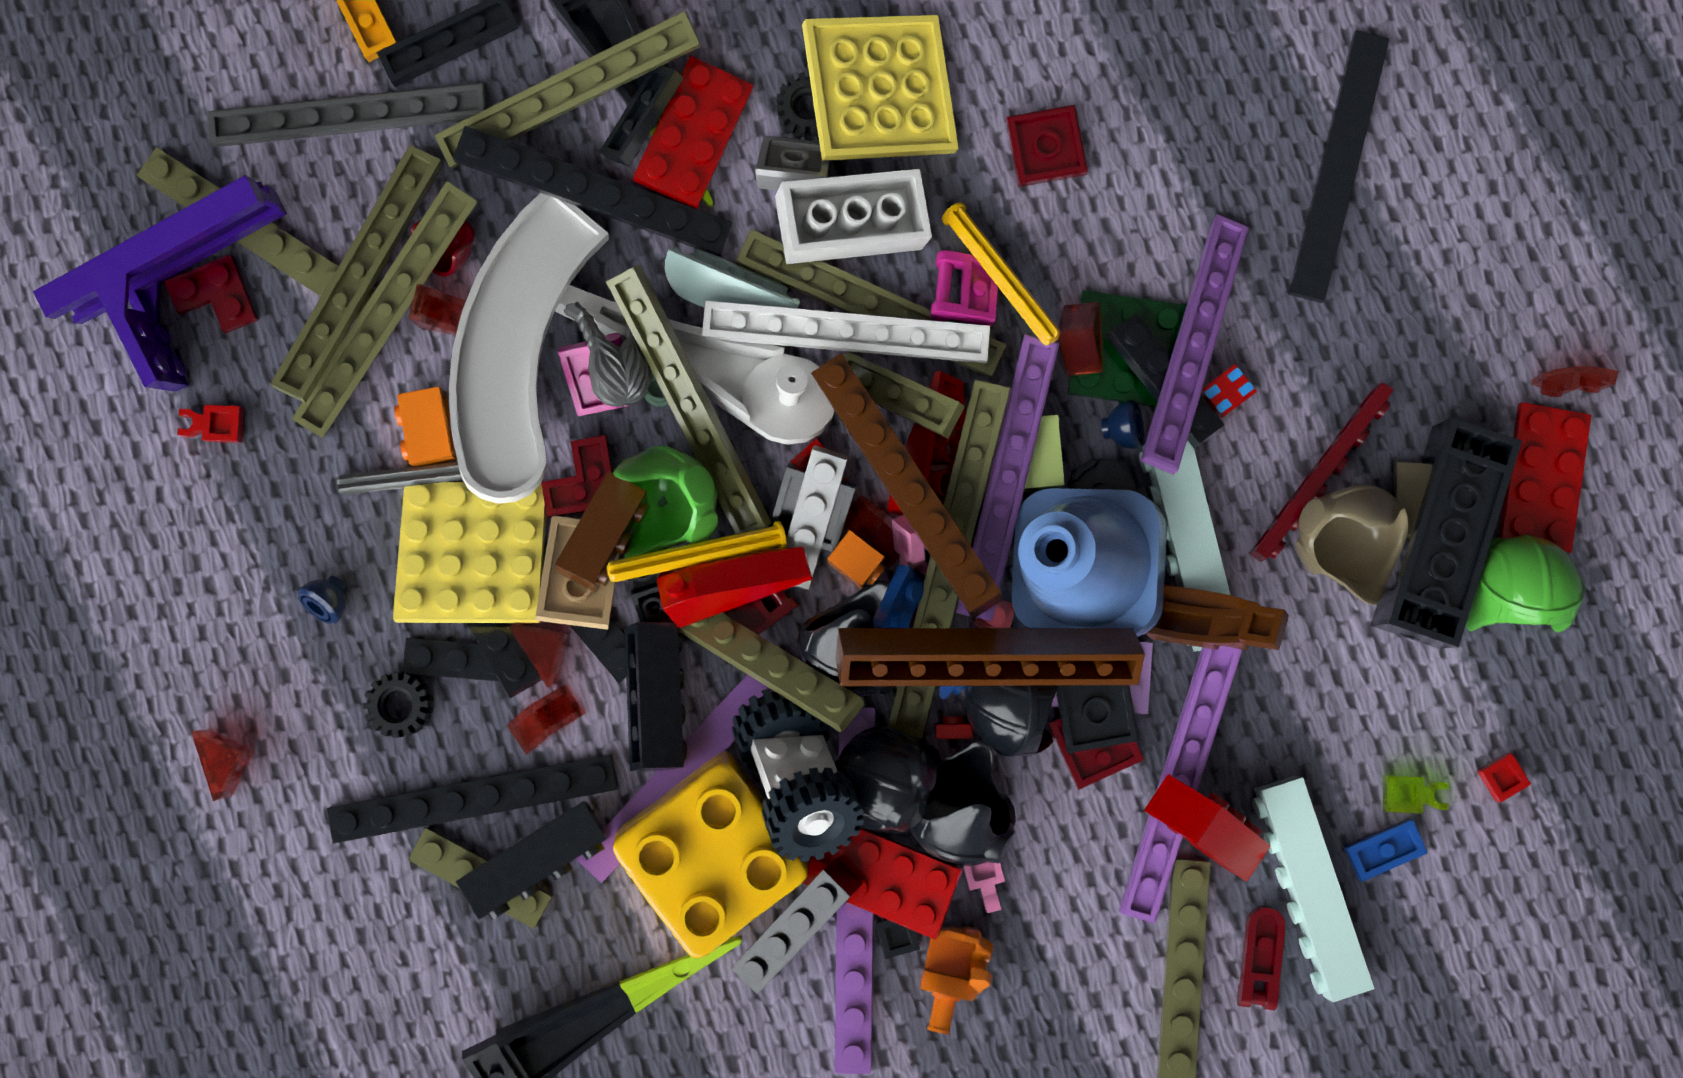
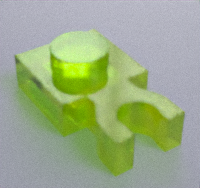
M1383 775V811L1423 813V804L1438 810H1449V803L1437 802L1434 797L1438 789L1449 790V783L1434 781L1424 786V777Z

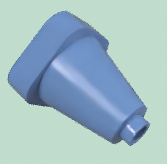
M1050 488L1030 495L1020 506L1015 525L1012 605L1019 620L1028 628H1133L1137 637L1151 630L1162 614L1164 602L1167 531L1165 518L1161 510L1151 500L1131 490Z

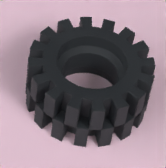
M804 72L798 73L799 78L796 80L793 76L788 78V84L785 85L783 83L780 87V94H777L778 120L784 126V130L788 134L791 132L794 138L800 139V137H805V140L811 141V137H817L818 140L816 117L804 119L794 109L795 103L799 98L812 96L810 77H805Z
M407 673L385 674L380 677L379 681H374L371 684L373 688L365 693L364 697H368L367 703H363V709H367L368 714L364 716L366 721L372 722L373 725L370 727L374 731H380L381 735L386 737H406L422 730L421 727L429 722L430 719L428 717L430 713H433L434 708L431 707V701H434L433 695L429 694L428 690L430 688L419 677ZM396 691L407 693L412 701L410 713L402 719L393 718L386 708L388 697Z

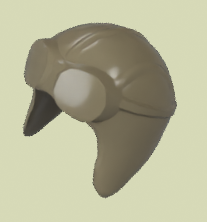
M1356 485L1327 493L1323 497L1308 502L1301 512L1299 518V538L1295 542L1297 555L1304 568L1312 575L1324 574L1344 586L1365 604L1375 605L1383 597L1391 573L1406 541L1409 527L1406 509L1389 492L1373 485Z

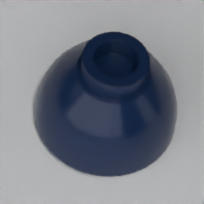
M1134 400L1119 404L1112 410L1108 418L1102 419L1101 428L1104 439H1112L1118 445L1129 449H1139L1144 442L1143 418L1140 407Z
M330 576L328 580H313L298 589V599L303 607L317 619L329 624L337 623L345 610L344 593L347 591V586L335 576Z

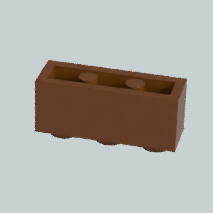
M608 471L554 564L557 573L594 592H597L600 584L606 586L610 581L607 573L608 563L614 561L618 553L623 555L626 552L633 538V535L629 534L635 522L641 524L649 511L650 504L647 503V491L628 481L615 477L613 473Z

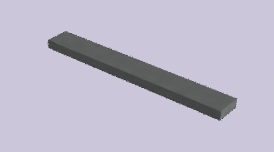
M482 82L207 112L210 145L214 148L461 122L488 109L486 85Z

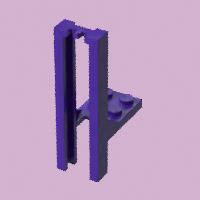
M244 175L34 290L33 293L47 318L56 319L73 310L75 314L71 316L73 322L83 324L107 312L143 386L177 392L189 386L184 376L187 374L183 362L174 355L169 345L171 339L168 332L163 326L158 324L161 282L281 218L287 212L274 188L268 185L263 186L262 182H255L254 179ZM128 300L133 309L128 308Z

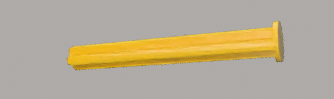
M959 202L948 208L942 216V222L945 225L951 226L1040 341L1046 346L1056 342L1060 335L1059 328L966 213L967 208L965 204Z
M776 521L772 527L610 561L607 565V573L611 582H619L768 548H786V535L781 522Z

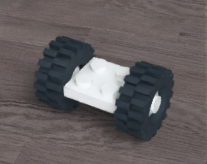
M769 688L762 690L763 696L757 698L753 695L748 699L749 706L744 704L738 709L740 715H734L733 718L734 726H732V732L743 762L746 763L747 768L750 770L755 768L756 773L760 775L768 799H764L762 804L764 807L762 816L774 849L776 848L779 855L783 856L786 854L787 859L792 861L797 856L800 857L801 862L809 861L810 856H815L816 860L823 859L824 853L830 851L833 855L839 852V845L848 846L852 842L850 836H857L861 830L858 825H863L864 823L863 809L848 777L845 778L844 773L836 769L825 742L829 741L828 725L782 695L770 692Z

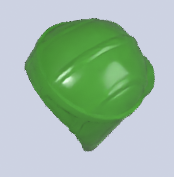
M657 445L624 459L614 470L613 474L615 477L646 490L647 503L650 504L649 511L641 524L635 522L633 526V538L624 555L625 558L661 551L685 542L698 543L706 541L714 533L718 525V517L715 512L718 493L712 476L698 459L669 446ZM662 496H665L668 504L663 508L659 507L658 501Z
M1521 535L1508 539L1492 538L1466 627L1472 632L1482 626L1495 623L1551 625L1552 629L1559 633L1570 627L1576 618L1585 595L1584 582L1567 552L1549 540L1531 535Z

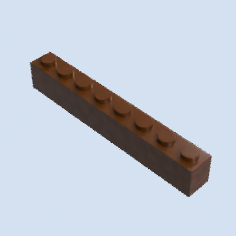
M842 353L811 372L818 387L971 618L975 619L1004 600L1002 592Z
M838 628L835 661L840 686L1139 685L1145 653L1133 628Z

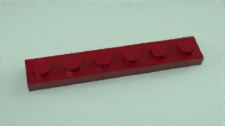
M1381 382L1370 391L1249 552L1251 556L1259 562L1269 557L1275 559L1286 545V542L1282 540L1290 529L1296 531L1299 528V518L1306 504L1324 495L1328 489V486L1324 484L1332 473L1336 476L1341 472L1349 461V458L1345 455L1352 446L1359 447L1369 435L1370 430L1366 427L1373 418L1379 420L1390 407L1391 403L1387 399L1394 391L1392 388Z

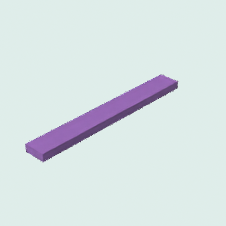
M1219 214L1212 220L1140 460L1173 475L1179 470L1249 230L1248 226Z
M1026 334L1023 337L1011 386L1012 390L972 549L999 589L1006 567L1059 347V342H1053L1046 346L1038 337ZM959 600L956 613L970 616ZM996 605L976 618L992 621Z
M1219 646V649L1215 650L1202 647L1157 789L1167 774L1198 791L1243 649ZM1151 815L1148 816L1119 911L1121 914L1155 923L1183 837L1179 833H1174L1167 828V825Z
M747 674L686 739L687 757L684 761V767L674 770L657 771L604 827L609 839L602 842L605 849L587 861L583 855L576 860L602 883L620 864L613 852L617 830L628 820L669 792L718 753L725 751L735 741L732 732V726H734L733 718L734 715H740L738 711L742 704L749 706L748 699L753 695L757 698L763 696L762 690L768 689V687Z

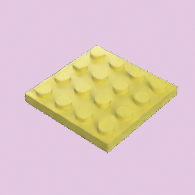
M938 15L805 19L802 28L822 161L954 154L959 149Z
M441 482L404 487L393 620L396 623H540V621H536V610L544 567L547 517L542 485L540 484L531 495L509 503H494L481 499L467 488L465 482Z

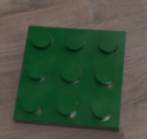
M1082 290L1067 395L1121 403L1134 400L1138 405L1156 407L1158 402L1106 336L1115 327L1137 313L1172 357L1187 305Z

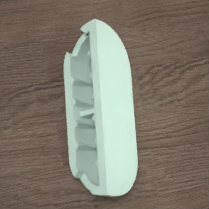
M677 247L670 248L667 252L665 259L667 280L672 289L689 302L705 308L706 300L798 309L799 299L790 298L786 294L788 288L770 278L699 249H695L693 255L681 253Z

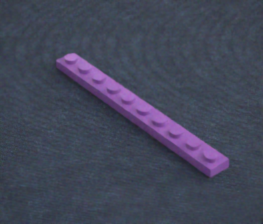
M862 708L842 733L839 732V755L849 741L857 734L875 727V708ZM847 902L837 910L835 1074H871L873 913Z

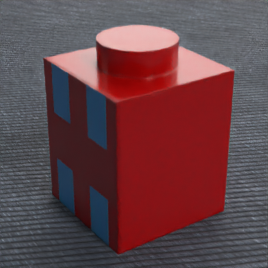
M1234 364L1202 388L1201 395L1218 417L1222 419L1257 391L1237 365Z

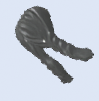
M579 302L567 304L564 313L579 323L580 331L583 332L584 339L587 341L590 350L589 377L592 391L596 397L604 404L616 406L617 408L620 406L624 407L625 405L632 406L642 400L649 390L652 371L628 324L625 329L626 340L618 347L606 340L604 334L595 323L594 317Z

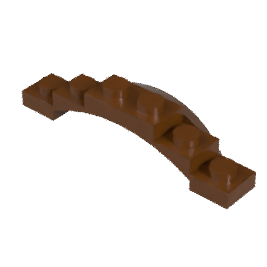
M1164 585L1162 614L1156 625L1145 634L1154 640L1218 650L1219 646L1248 650L1249 646L1279 650L1289 615L1284 609L1260 606L1257 602L1227 594Z

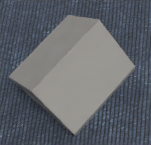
M764 136L756 166L757 187L759 189L778 191L781 182L828 178L831 160L822 161L819 142Z

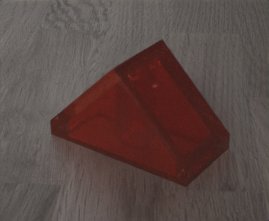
M417 284L409 320L420 329L456 336L466 300Z
M1100 302L1064 305L1058 328L1060 330L1059 343L1066 374L1079 375L1103 372Z
M861 495L849 508L844 527L883 555V563L890 568L900 558V554L894 550L892 518Z
M518 623L510 625L511 632L530 662L534 665L546 687L552 688L557 685L569 634Z
M565 684L529 705L506 726L527 755L586 713Z
M211 729L191 732L212 800L218 801L232 797L255 751Z

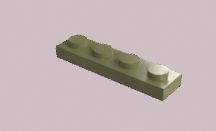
M847 351L844 358L877 406L947 439L949 438L965 408L964 405Z
M429 827L424 829L408 859L458 887L456 884L457 880L489 861ZM543 889L524 901L519 895L508 902L511 909L505 913L535 929L553 895Z

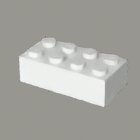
M920 169L781 182L775 195L786 264L922 250L932 237Z

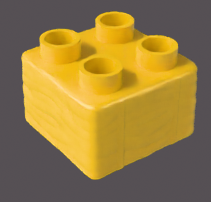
M727 751L715 755L661 798L624 823L617 830L613 844V852L628 876L632 878L639 891L660 919L671 930L673 936L678 940L683 949L693 958H702L713 952L751 921L801 885L808 874L807 861L801 862L799 856L794 861L789 860L786 854L781 856L777 853L776 848L774 849L762 816V810H764L762 804L765 798L750 781L748 775L743 771L733 755Z

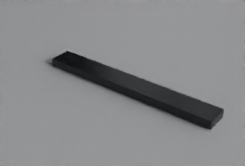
M1359 30L1353 33L1288 295L1318 303L1325 301L1390 38Z

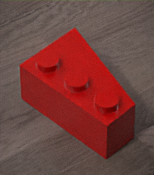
M1167 774L1144 809L1146 813L1167 825V828L1174 833H1179L1199 851L1246 882L1270 848V845L1259 837L1263 831L1247 821V818L1238 811L1229 807L1230 804L1212 792L1207 798Z

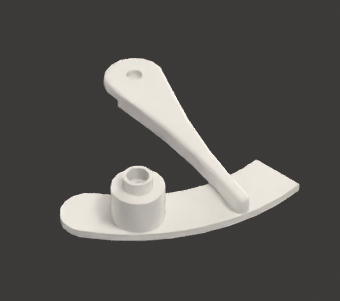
M542 193L535 197L518 214L498 239L479 270L463 307L452 349L449 380L450 422L460 475L470 491L479 498L494 503L516 502L531 495L542 483L547 469L545 445L538 418L537 382L543 343L554 312L575 321L574 318L564 313V309L567 304L579 302L594 317L595 323L604 336L620 333L623 342L626 340L625 329L627 322L616 302L569 285L585 263L609 240V233L577 206ZM668 319L709 400L766 439L786 445L805 443L820 435L832 421L834 409L811 374L819 366L809 359L784 354L785 347L771 344L702 338L703 328Z

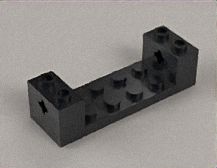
M1450 418L1432 426L1422 458L1434 463L1395 590L1384 592L1381 601L1377 603L1370 626L1438 649L1459 647L1522 440L1456 418Z

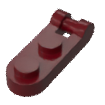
M1258 906L1252 909L1246 920L1237 1005L1242 1007H1251V1004L1262 1005V1008L1265 1010L1275 1011L1279 997L1285 920L1277 910L1268 906ZM1255 980L1265 981L1263 991L1254 990Z

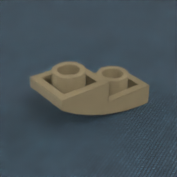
M1396 462L1394 466V496L1406 509L1409 527L1406 538L1411 539L1433 464Z

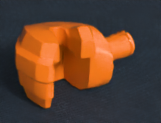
M949 925L942 927L940 935L936 940L930 938L925 967L920 981V989L932 992L931 995L935 996L927 1030L950 1035L956 1001L960 1002V999L974 1001L983 990L991 986L993 976L989 971H986V967L992 957L993 942L983 937L979 929L968 926Z

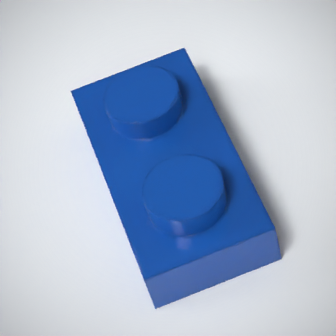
M898 565L873 618V628L909 627L910 619L924 592V583L911 566Z
M1409 818L1343 847L1357 879L1362 882L1428 853L1413 819Z

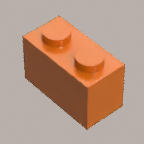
M438 386L397 394L399 405L394 406V413L398 426L403 427L404 439L400 441V448L404 460H408L409 464L414 467L456 461L457 456L451 432L450 410L446 391Z
M850 530L827 558V563L860 589L865 584L873 585L885 569L881 565L884 556Z

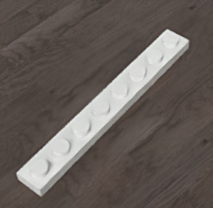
M706 300L702 338L985 364L988 359L990 326Z

